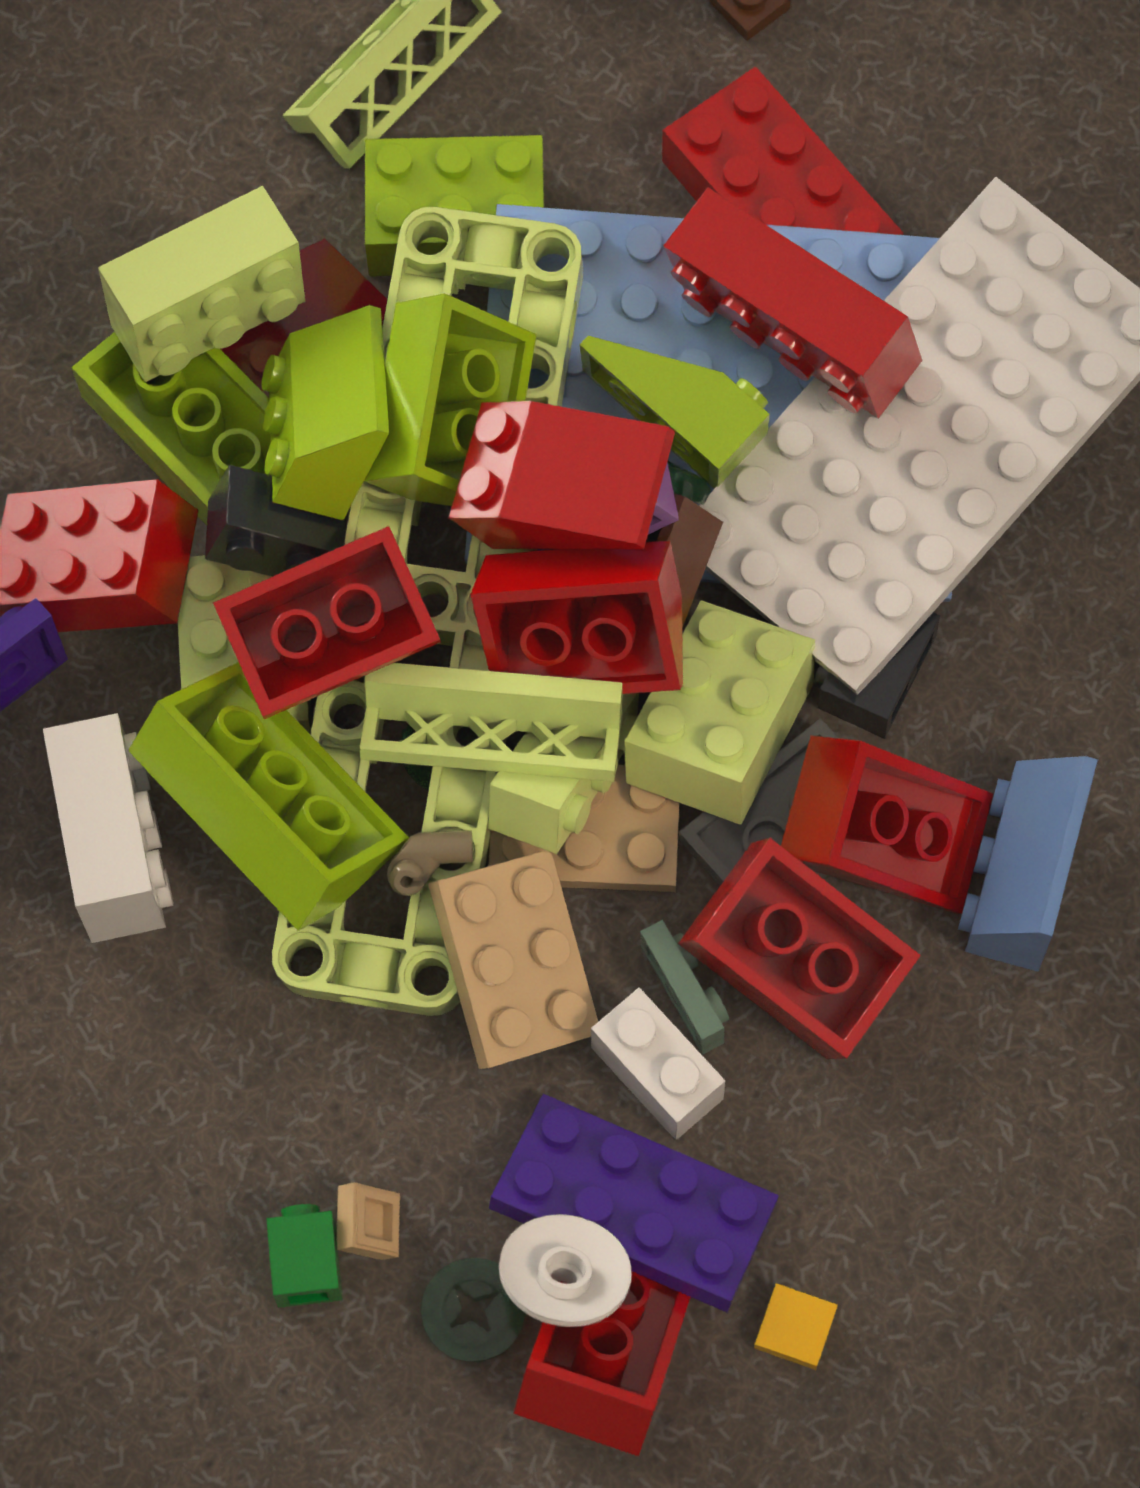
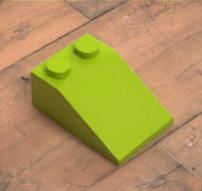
M589 335L579 344L583 372L638 421L669 426L673 429L675 435L671 451L713 489L716 486L719 487L768 434L770 414L764 409L768 401L757 388L744 378H740L734 383L723 372Z

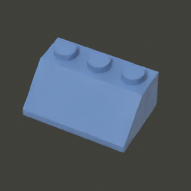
M1079 756L1016 761L1010 781L998 778L989 815L1000 817L995 838L983 835L973 871L985 875L980 896L967 894L958 930L970 933L965 952L1039 971L1055 928L1098 759Z

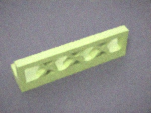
M395 0L282 116L296 132L314 133L342 167L351 168L365 153V139H379L502 11L493 0H471L479 12L465 27L450 26L451 0ZM437 16V25L429 24ZM421 31L436 32L435 58L427 66L412 65L413 39ZM450 33H458V34L450 41ZM399 55V64L391 63ZM383 70L398 71V96L389 105L374 104L375 78ZM412 72H420V73L412 80ZM361 93V103H354L353 101ZM345 109L360 110L359 136L347 147L331 128L330 124ZM374 111H382V112L373 120Z
M392 663L365 675L366 711L360 743V760L614 782L621 727L623 682ZM379 719L406 721L416 731L401 742L376 740ZM454 725L470 727L479 738L466 747L448 746L438 735ZM516 731L532 732L542 744L529 753L512 752L502 740ZM579 736L604 738L603 759L575 757L566 745Z

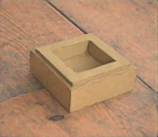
M355 1182L338 1186L337 1250L379 1260L399 1257L400 1193Z

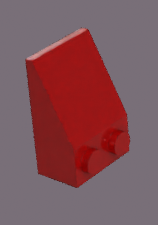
M534 401L482 402L449 518L491 549H644L675 431L669 426Z
M810 735L781 846L808 868L816 872L942 910L962 914L993 793L863 741Z
M631 1271V1283L625 1300L615 1312L605 1319L589 1325L574 1327L558 1326L543 1322L524 1374L513 1414L639 1457L691 1297ZM557 1281V1282H560V1283L568 1284L567 1282H564V1281Z

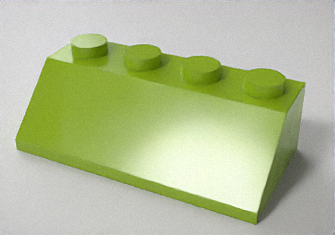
M114 332L71 367L82 398L171 490L199 510L198 517L206 526L208 500L229 464L265 474V459L271 441L270 433L263 430V421L269 398L221 349L212 348L192 358L186 367L169 376L159 375L145 382Z
M239 662L157 701L128 749L134 758L298 931L340 907L390 860L409 839L399 826L287 710L265 720L263 719Z

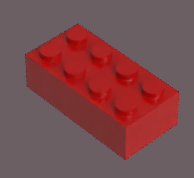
M756 66L663 129L662 162L696 201H698L708 187L766 225L895 235L904 234Z
M708 187L663 245L673 266L670 273L682 285L684 292L681 296L690 306L707 317H711L714 312L732 322L730 325L732 332L753 348L759 349L763 343L781 354L778 358L779 362L798 378L808 381L813 375L830 387L827 392L838 404L852 413L857 414L863 408L879 419L923 361L907 315Z

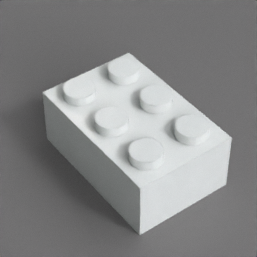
M118 713L44 728L43 733L75 907L91 943L166 928L162 908L173 906V898L167 871L163 869L159 849H157L162 848L156 814L155 811H152L148 790H151L149 774L128 751L137 733L125 734Z

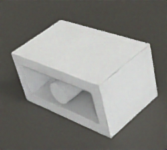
M640 987L591 1028V1048L675 1140L681 1137L723 1100L725 1089L723 1077Z

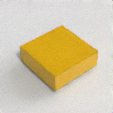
M776 1283L754 1349L816 1370L838 1305Z

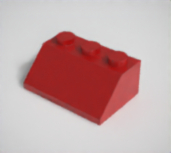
M390 526L213 602L264 720L441 642Z
M671 541L646 542L644 549H557L485 556L470 595L489 671L623 682L622 694L682 689V594Z

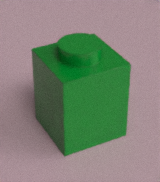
M299 1204L283 1208L280 1217L266 1218L272 1290L278 1308L342 1301L337 1233L332 1211L320 1212L318 1205Z

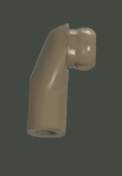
M472 831L421 832L412 835L392 858L388 866L387 877L392 889L403 896L415 895L427 883L440 864L473 862Z

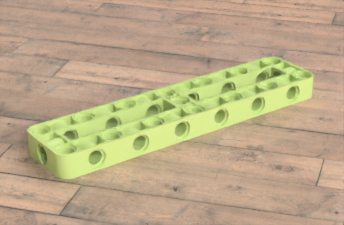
M422 207L413 211L403 221L398 237L382 328L384 363L386 362L396 303L444 293L450 296L452 294L458 295L459 289L465 290L466 284L512 290L508 322L537 334L531 369H539L549 375L548 380L542 386L527 389L525 401L562 407L583 281L581 244L577 236L567 227L555 223L441 207ZM429 237H438L447 242L446 247L434 255H426L417 250L418 245ZM548 254H558L568 260L567 264L556 272H547L537 266V262ZM363 482L350 508L345 545L390 526L407 564L412 525L418 526L422 501L410 500L370 483ZM472 535L466 572L407 564L421 598L428 594H439L449 601L446 609L440 615L430 617L441 640L438 644L453 646L449 668L489 671L470 595L485 556L538 551V549H491ZM365 676L317 696L310 735L366 792L370 764H377V761L360 760V743L364 720L359 726L352 729L339 728L333 721L336 712L347 704H357L366 710ZM379 719L376 740H381L384 719ZM453 725L438 735L448 746L465 747L456 741L457 733L462 726ZM505 738V739L502 740V742H503L505 745H506V739H507V738ZM439 766L432 767L422 832L471 830L473 862L466 863L462 868L455 871H447L438 867L422 889L415 895H411L403 940L345 931L344 913L347 900L337 909L299 931L279 911L272 949V965L277 976L288 989L304 997L427 1016L442 1015L456 1007L460 1002L428 883L486 866L491 830L488 829L490 783L498 772ZM304 947H314L320 949L323 953L321 967L309 976H299L291 971L293 955ZM428 966H438L444 968L449 973L447 986L436 995L426 996L415 989L417 974Z

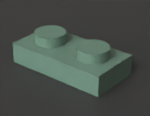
M663 920L640 931L641 948L701 1054L703 1055L724 1044V1026L722 1023L729 1020L728 1013L715 989L710 986L703 990L693 974L692 969L699 965L696 957L678 944L684 935L680 932L672 937Z

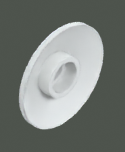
M548 1215L524 1223L508 1237L500 1256V1279L509 1298L528 1315L552 1325L567 1327L584 1326L605 1319L621 1306L628 1294L631 1283L630 1260L617 1238L602 1226L577 1216ZM557 1281H564V1282H567L568 1284L560 1283V1282H557Z

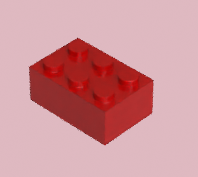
M158 479L7 494L0 528V617L8 610L17 606L24 607L37 598L52 615L58 633L177 624L199 510Z
M771 838L751 843L678 943L826 1059L848 1058L921 956Z

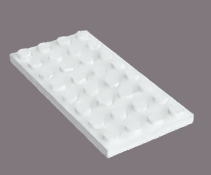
M997 177L988 184L884 300L908 316L923 361L880 418H876L863 408L857 414L848 411L828 394L827 391L830 387L814 377L769 427L768 434L719 487L716 486L699 505L723 521L705 569L771 625L815 639V648L812 653L814 660L857 695L886 666L1140 381V288Z

